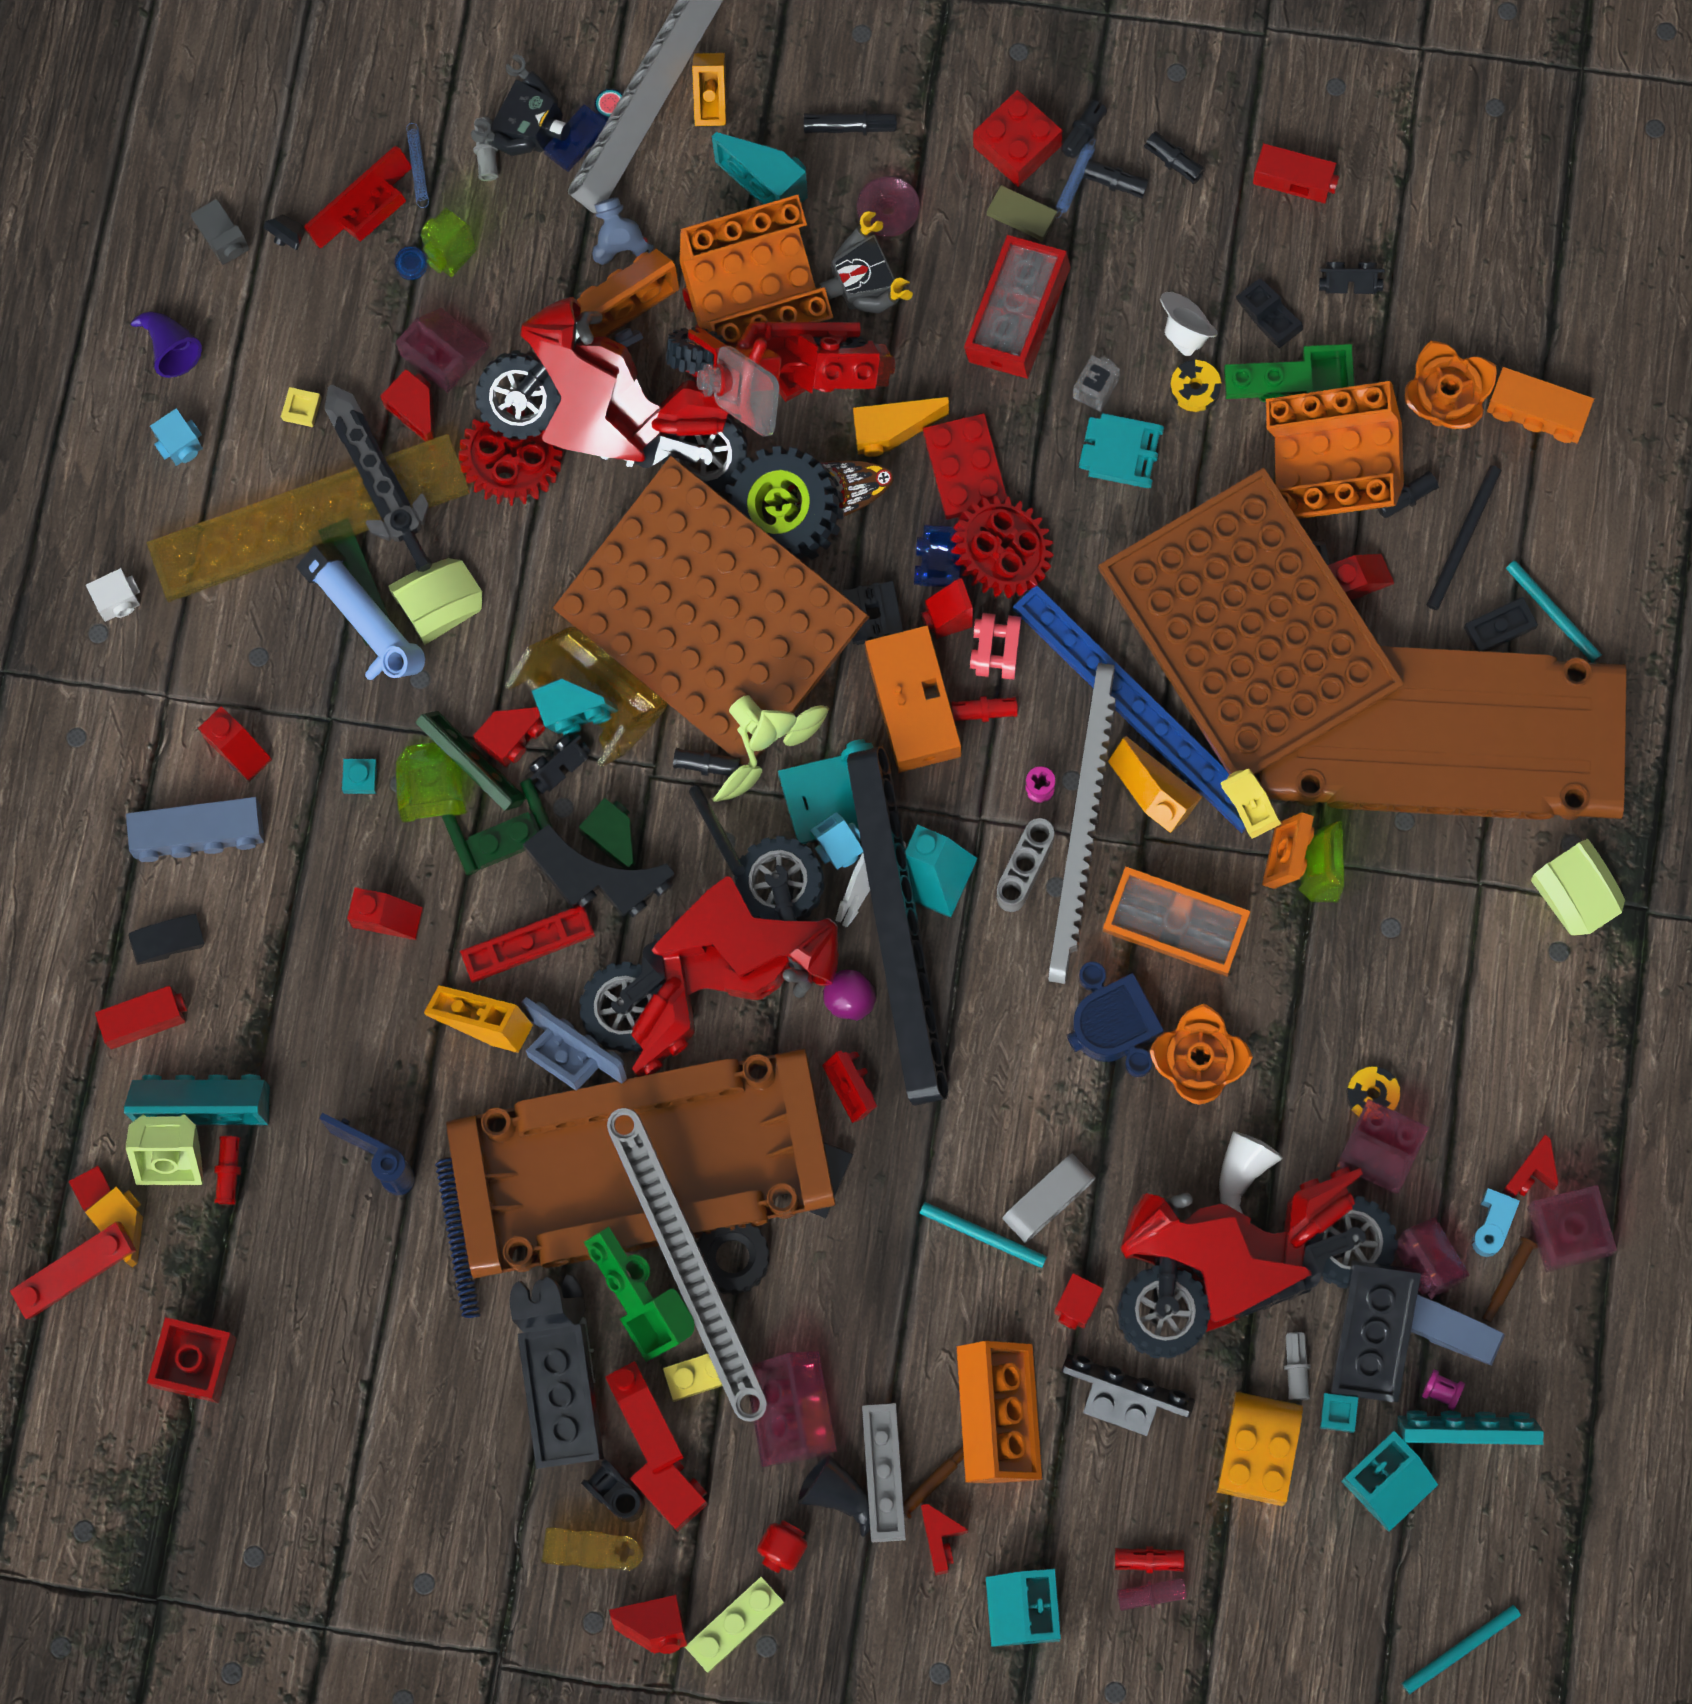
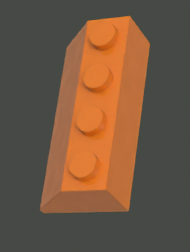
M655 249L650 253L644 252L633 261V264L624 270L618 269L612 272L607 280L599 286L587 288L580 298L577 299L581 305V313L585 311H598L603 317L600 323L589 325L593 336L607 337L677 292L679 284L676 266L671 259L658 249Z
M981 1341L956 1346L965 1482L1004 1483L1042 1480L1033 1344Z

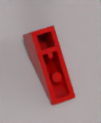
M634 1361L605 1376L653 1474L683 1459L684 1457L636 1362Z

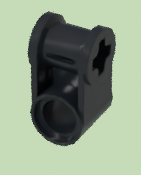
M604 1458L601 1461L602 1466L589 1480L584 1479L581 1484L623 1522H634L643 1513V1500L625 1481L626 1479ZM625 1497H633L636 1502L635 1508L629 1513H621L619 1511V1503Z

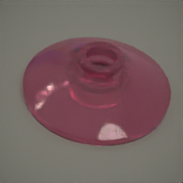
M881 177L869 182L861 190L857 199L859 220L863 213L870 211L876 212V215L871 219V226L876 221L883 222L882 230L878 232L871 231L879 236L889 237L904 233L913 226L919 215L920 205L916 191L909 183L896 177ZM885 208H892L894 210L889 215L884 214L882 211Z

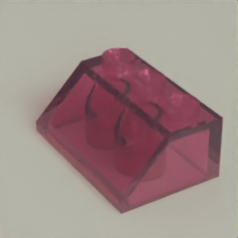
M819 1351L789 1352L753 1364V1369L767 1398L765 1413L758 1420L754 1421L761 1466L769 1467L808 1460L836 1452ZM749 1394L752 1413H755L760 1408V1402L755 1395Z

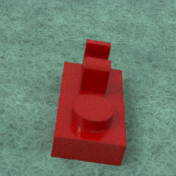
M840 1050L822 1066L851 1122L854 1123L864 1119L877 1105L871 1090L863 1080V1077L868 1073L867 1069L857 1070L853 1064L859 1057L858 1052L854 1051L848 1054Z

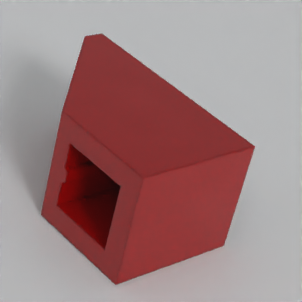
M538 707L494 711L473 737L477 746L507 768L511 762L516 763L521 759L526 751L525 746L532 738L537 739L545 731L546 727Z

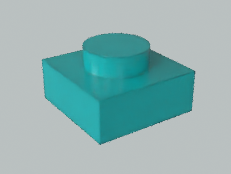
M343 759V793L376 794V759Z
M1324 1393L1320 1429L1354 1433L1358 1397Z

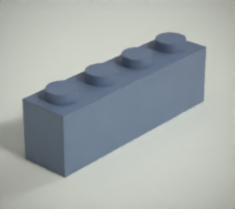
M256 797L126 813L129 852L135 859H139L141 862L157 861L159 856L171 855L174 858H184L191 856V852L196 851L216 854L223 852L224 848L235 846L237 849L247 850L255 848L258 843H264L261 805Z

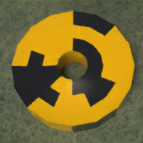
M1200 360L1186 361L1178 366L1172 374L1170 383L1171 396L1176 404L1187 411L1193 412L1204 411L1213 406L1219 398L1221 379L1217 370L1209 363ZM1197 382L1201 385V388L1193 389L1190 384Z
M1366 1067L1357 1071L1350 1079L1346 1090L1347 1102L1351 1110L1358 1117L1368 1121H1379L1388 1117L1396 1109L1400 1099V1086L1395 1076L1388 1070L1380 1067ZM1369 1089H1376L1379 1092V1097L1372 1099L1368 1096L1367 1091Z

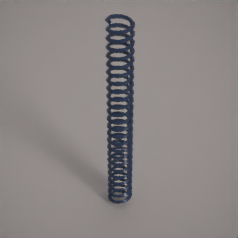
M452 1158L439 1159L435 1166L438 1168L436 1173L440 1174L437 1179L440 1180L438 1185L442 1187L439 1192L442 1193L440 1198L444 1200L442 1205L445 1206L443 1212L446 1213L444 1218L447 1219L445 1224L449 1226L446 1231L449 1232L447 1237L451 1239L448 1243L452 1245L449 1250L453 1252L451 1257L454 1258L452 1264L455 1265L453 1270L456 1271L454 1276L458 1278L455 1281L458 1284L456 1289L460 1291L458 1293V1296L461 1298L459 1303L463 1304L460 1307L463 1310L461 1316L465 1318L480 1317V1313L466 1314L479 1310V1307L464 1308L468 1305L477 1304L479 1301H463L477 1297V1294H461L475 1291L477 1288H461L474 1284L475 1281L459 1282L466 1278H472V1274L458 1275L470 1271V1268L457 1269L458 1267L469 1265L468 1261L456 1262L466 1259L468 1256L454 1255L467 1252V1249H454L466 1245L465 1242L452 1243L459 1239H465L464 1235L451 1236L464 1232L463 1229L450 1230L457 1226H463L462 1222L449 1223L454 1220H460L461 1215L447 1217L454 1213H460V1209L447 1210L452 1207H458L459 1202L445 1204L449 1201L458 1200V1196L445 1197L450 1194H456L457 1190L443 1191L447 1188L456 1187V1183L443 1184L447 1181H454L455 1177L441 1178L445 1175L454 1174V1170L440 1172V1170L453 1167V1164L439 1165L443 1162L452 1161Z

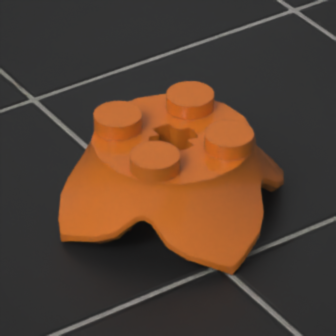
M1430 341L1418 355L1415 378L1409 381L1405 387V402L1415 414L1430 420L1435 426H1444L1451 429L1470 428L1476 425L1482 418L1484 411L1482 404L1495 386L1496 365L1483 357L1472 356L1462 359L1458 356L1455 349L1448 344ZM1447 387L1448 390L1454 389V394L1447 395L1443 393V388Z
M1201 1004L1188 1010L1180 1018L1177 1028L1174 1031L1164 1032L1159 1035L1150 1049L1151 1059L1157 1071L1174 1084L1177 1093L1182 1098L1197 1105L1215 1100L1227 1084L1238 1080L1244 1075L1253 1058L1246 1042L1237 1036L1228 1034L1223 1018L1206 1004ZM1196 1051L1203 1052V1057L1209 1058V1062L1197 1065L1196 1061L1191 1059V1056H1196Z

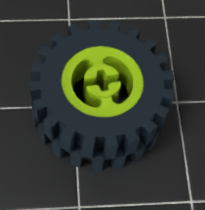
M773 446L772 453L765 449L757 451L758 459L754 461L747 457L742 461L746 469L742 473L735 469L731 477L737 481L734 486L726 485L724 493L730 496V501L728 502L802 562L805 556L811 560L819 556L816 549L821 546L827 550L832 544L827 538L831 533L836 536L838 535L840 527L835 524L836 519H843L844 510L839 507V503L844 502L843 494L836 488L839 486L836 478L814 457L806 452L805 454L797 448L789 447V451H787L782 446ZM790 485H795L800 490L802 496L800 512L799 508L792 504L799 501L788 491ZM782 499H785L789 504L782 505V511H780L775 506L781 505ZM763 500L771 505L765 507V509L776 518V522L773 525L768 524L764 519L762 513Z

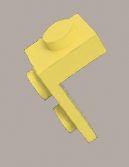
M1251 769L1233 772L1226 780L1220 783L1224 792L1237 808L1245 828L1252 839L1281 825L1267 792Z

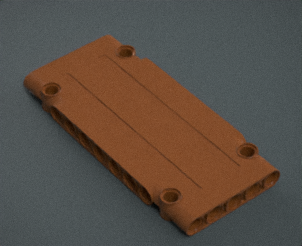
M1380 646L1403 681V687L1260 772V784L1267 792L1270 800L1297 801L1305 806H1312L1321 802L1327 803V806L1331 808L1534 820L1550 819L1554 815H1560L1567 820H1576L1579 817L1622 819L1625 792L1626 665L1591 663L1582 658L1557 661V658L1554 656L1541 654ZM1576 671L1581 674L1583 680L1579 682L1572 681L1568 677L1567 672ZM1312 782L1317 786L1318 791L1311 794L1306 793L1301 788V784ZM1565 797H1576L1580 802V807L1573 808L1568 806L1565 802Z
M805 1048L770 1056L755 1054L741 1062H738L737 1059H724L626 1079L623 1084L616 1081L581 1088L577 1091L571 1090L527 1099L515 1103L514 1108L505 1110L502 1108H491L484 1114L446 1122L468 1262L473 1279L515 1270L526 1272L540 1265L543 1268H553L592 1260L583 1242L607 1227H610L625 1253L659 1246L608 1132V1118L611 1113L621 1108L632 1109L640 1116L695 1239L701 1238L704 1231L709 1235L711 1231L721 1227H730L731 1230H734L735 1225H738L740 1228H746L745 1224L749 1223L756 1227L767 1223L768 1219L777 1217L788 1219L797 1213L836 1206ZM764 1066L768 1069L767 1074L761 1079L751 1077V1072L755 1067ZM622 1115L615 1121V1128L618 1133L627 1135L634 1129V1122L628 1115ZM495 1120H506V1126L502 1131H491V1126ZM781 1194H788L792 1197L790 1205L785 1208L775 1206V1200ZM517 1248H528V1254L524 1260L520 1262L513 1261V1253Z

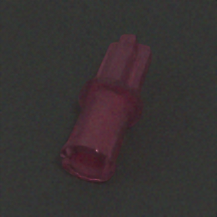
M1183 1579L1155 1584L1147 1581V1585L1117 1589L1121 1611L1150 1605L1152 1608H1155V1604L1183 1600L1187 1597Z

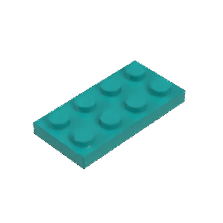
M1413 1410L1407 1411L1406 1416H1398V1431L1405 1443L1543 1445L1544 1431L1535 1418H1530L1529 1413L1512 1412L1509 1413V1417H1496V1414L1493 1412H1476L1475 1417H1461V1413L1456 1411H1443L1441 1416H1427L1425 1411Z

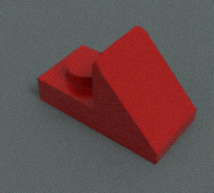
M1543 1136L1501 1192L1502 1194L1515 1198L1519 1193L1524 1197L1535 1183V1180L1530 1177L1531 1175L1550 1189H1556L1558 1177L1551 1139L1548 1136Z
M929 1504L921 1505V1511L935 1576L948 1573V1564H953L954 1562L950 1543L943 1544L942 1539L967 1534L968 1529Z

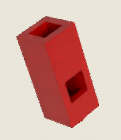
M1263 143L1254 173L1253 184L1325 204L1328 193L1335 194L1339 175L1334 174L1335 162Z
M169 985L97 1011L95 1016L104 1043L112 1050L186 1023L183 1012L188 1011L182 993L176 994Z

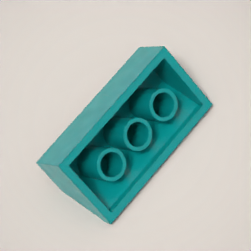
M252 1074L241 1075V1080H228L226 1075H209L208 1080H195V1076L176 1075L175 1080H162V1076L143 1075L142 1080H132L124 1105V1114L132 1121H135L143 1114L146 1117H180L185 1114L195 1125H268L270 1086L265 1080H261V1076Z

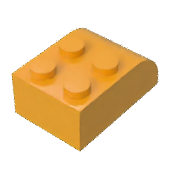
M1235 1392L1217 1493L1279 1506L1286 1504L1301 1427L1303 1405Z

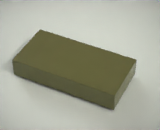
M1001 185L987 210V216L1040 241H1044L1057 216V211Z

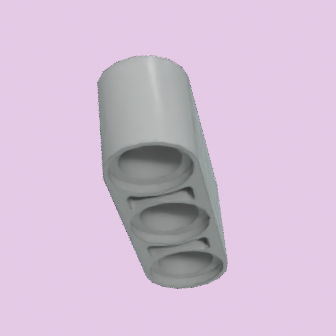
M1037 818L1028 823L998 883L996 895L997 903L1004 911L1015 912L1023 907L1052 849L1054 827L1048 820ZM1040 830L1048 835V839L1039 843L1032 840L1030 835ZM1022 859H1028L1033 862L1034 867L1030 871H1021L1016 864ZM1007 888H1015L1021 895L1015 900H1008L1002 893Z
M1072 1153L1010 1208L1002 1219L1024 1243H1027L1087 1189L1096 1177Z

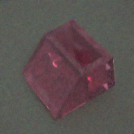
M443 308L416 318L395 341L400 356L447 393L489 348L486 342Z
M1368 1099L1337 1166L1341 1168L1349 1167L1350 1171L1361 1168L1363 1174L1360 1177L1398 1194L1430 1127Z
M1436 1217L1404 1230L1399 1237V1247H1397L1396 1251L1405 1266L1410 1264L1412 1269L1420 1270L1419 1291L1422 1295L1427 1293L1432 1300L1469 1278L1468 1271Z

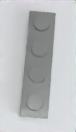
M896 1403L862 1406L871 1542L906 1540Z

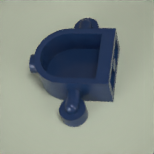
M1088 962L1080 969L1079 981L1084 988L1091 990L1092 993L1085 997L1078 1005L1074 1015L1073 1032L1066 1035L1074 1052L1081 1050L1085 1055L1097 1061L1110 1062L1126 1056L1125 1067L1128 1073L1134 1077H1143L1150 1072L1152 1059L1149 1052L1141 1048L1153 1043L1159 1035L1163 1034L1164 1030L1133 973L1104 986L1103 984L1106 979L1104 967L1097 962Z

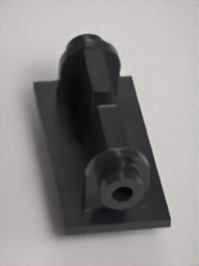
M1326 262V268H1318L1319 272H1325V278H1319V291H1325V294L1348 293V282H1354V294L1376 295L1377 291H1383V279H1377L1378 272L1385 273V269H1377V263L1358 262V269L1345 268V262Z
M567 734L562 736L553 745L555 750L545 758L542 755L529 765L528 768L531 771L525 777L530 780L535 778L538 780L534 786L541 794L545 791H552L555 786L566 778L559 769L562 764L572 773L588 759L587 755L591 750L584 742L580 745L576 743L582 738L580 735L573 734L569 736Z

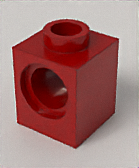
M1073 1273L1055 1308L1054 1314L1059 1316L1058 1322L1073 1330H1076L1077 1326L1085 1329L1103 1293V1288Z

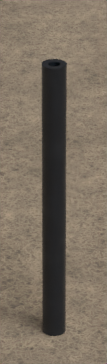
M1490 465L1426 604L1432 610L1439 609L1502 470L1497 466Z

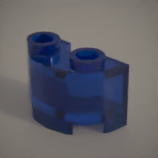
M924 525L923 537H917L916 556L922 557L921 566L915 565L914 585L946 587L955 580L960 579L961 565H956L955 562L961 556L951 552L957 544L951 541V537L957 532L953 527Z

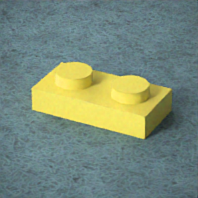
M708 1354L663 1368L673 1402L722 1386Z

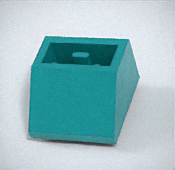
M564 679L532 690L544 726L557 734L563 733V736L567 734L570 736L582 730L581 726L593 722L594 725L604 723L612 718V713L619 711L617 705L606 698Z
M1395 1431L1341 1481L1388 1532L1438 1486V1483L1420 1457Z
M1055 1569L1021 1571L986 1577L991 1647L1060 1642Z

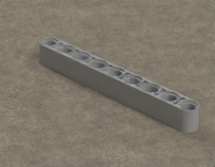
M677 0L569 186L568 194L590 212L596 213L595 204L609 199L723 0Z

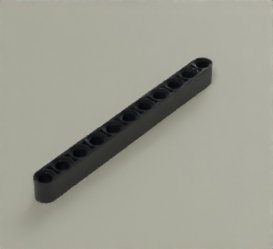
M879 746L850 753L847 757V765L906 1092L911 1104L916 1106L947 1099L948 1084L889 760L884 748Z

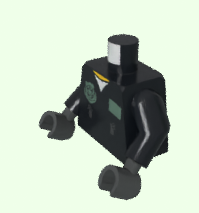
M515 54L512 58L519 63L520 69L515 70L509 64H506V72L510 76H520L522 80H515L492 125L490 126L487 120L480 118L475 121L474 125L481 128L484 133H479L476 130L471 132V137L475 142H483L486 139L489 141V145L510 156L531 153L532 151L543 152L552 138L565 141L570 133V124L561 121L563 114L558 107V98L552 89L534 71H527L525 69V59Z

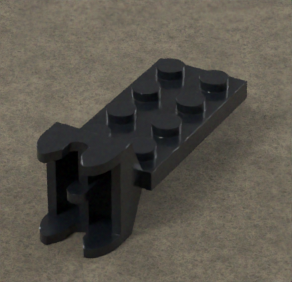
M566 1275L560 1289L558 1283L553 1278L545 1277L534 1284L532 1295L530 1296V1290L522 1281H518L514 1284L510 1293V1309L512 1321L523 1332L517 1335L536 1469L604 1459L585 1324H579L586 1311L581 1284L574 1276Z

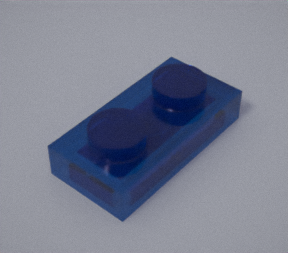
M583 105L567 122L570 124L568 138L565 141L553 138L543 149L544 154L569 172L593 146L607 121L586 105Z

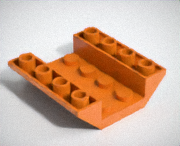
M799 195L681 229L680 265L697 324L700 328L708 329L707 332L715 331L717 335H722L723 339L726 340L729 350L736 348L746 327L752 322H821L833 318L825 287L817 289L815 287L799 228L807 226Z
M1391 381L1266 399L1267 430L1275 437L1276 487L1297 519L1396 506L1404 486L1402 422Z

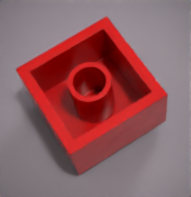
M1017 90L973 131V147L1019 187L1061 147L1063 130Z
M165 1317L147 1383L156 1389L219 1403L237 1338L230 1332Z

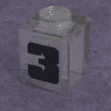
M1091 355L1074 385L1073 398L1101 412L1119 381L1120 369L1108 358L1100 357L1099 359Z

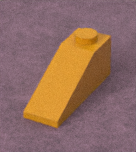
M948 397L853 408L858 455L864 454L867 457L880 456L923 431L922 428L929 427L949 414Z
M1127 736L1122 739L1108 760V763L1143 811L1170 833L1188 818L1202 798L1200 794Z
M438 985L424 1011L426 1016L482 1042L519 1053L533 1027L530 1020L515 1004Z

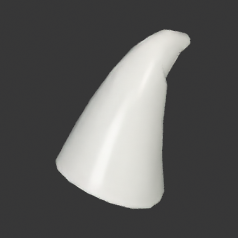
M1233 1131L1220 1175L1219 1190L1221 1203L1242 1213L1240 1208L1241 1196L1255 1178L1281 1161L1283 1157L1261 1140Z

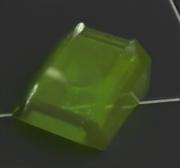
M435 742L406 746L396 760L398 811L402 823L448 814H466L462 768Z
M1342 821L1331 823L1317 830L1311 843L1307 846L1305 855L1307 868L1301 877V886L1298 890L1311 902H1338L1344 888Z

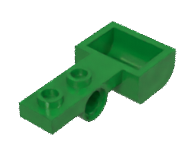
M1352 344L1304 346L1302 361L1225 364L1226 399L1259 398L1260 401L1266 402V399L1355 386Z
M610 1227L605 1228L583 1242L588 1249L590 1258L598 1265L606 1278L608 1287L615 1293L627 1314L621 1317L620 1321L646 1362L679 1345L693 1334L695 1326L693 1317L677 1291L669 1289L653 1298L644 1284L650 1276L648 1262L637 1254L627 1257Z

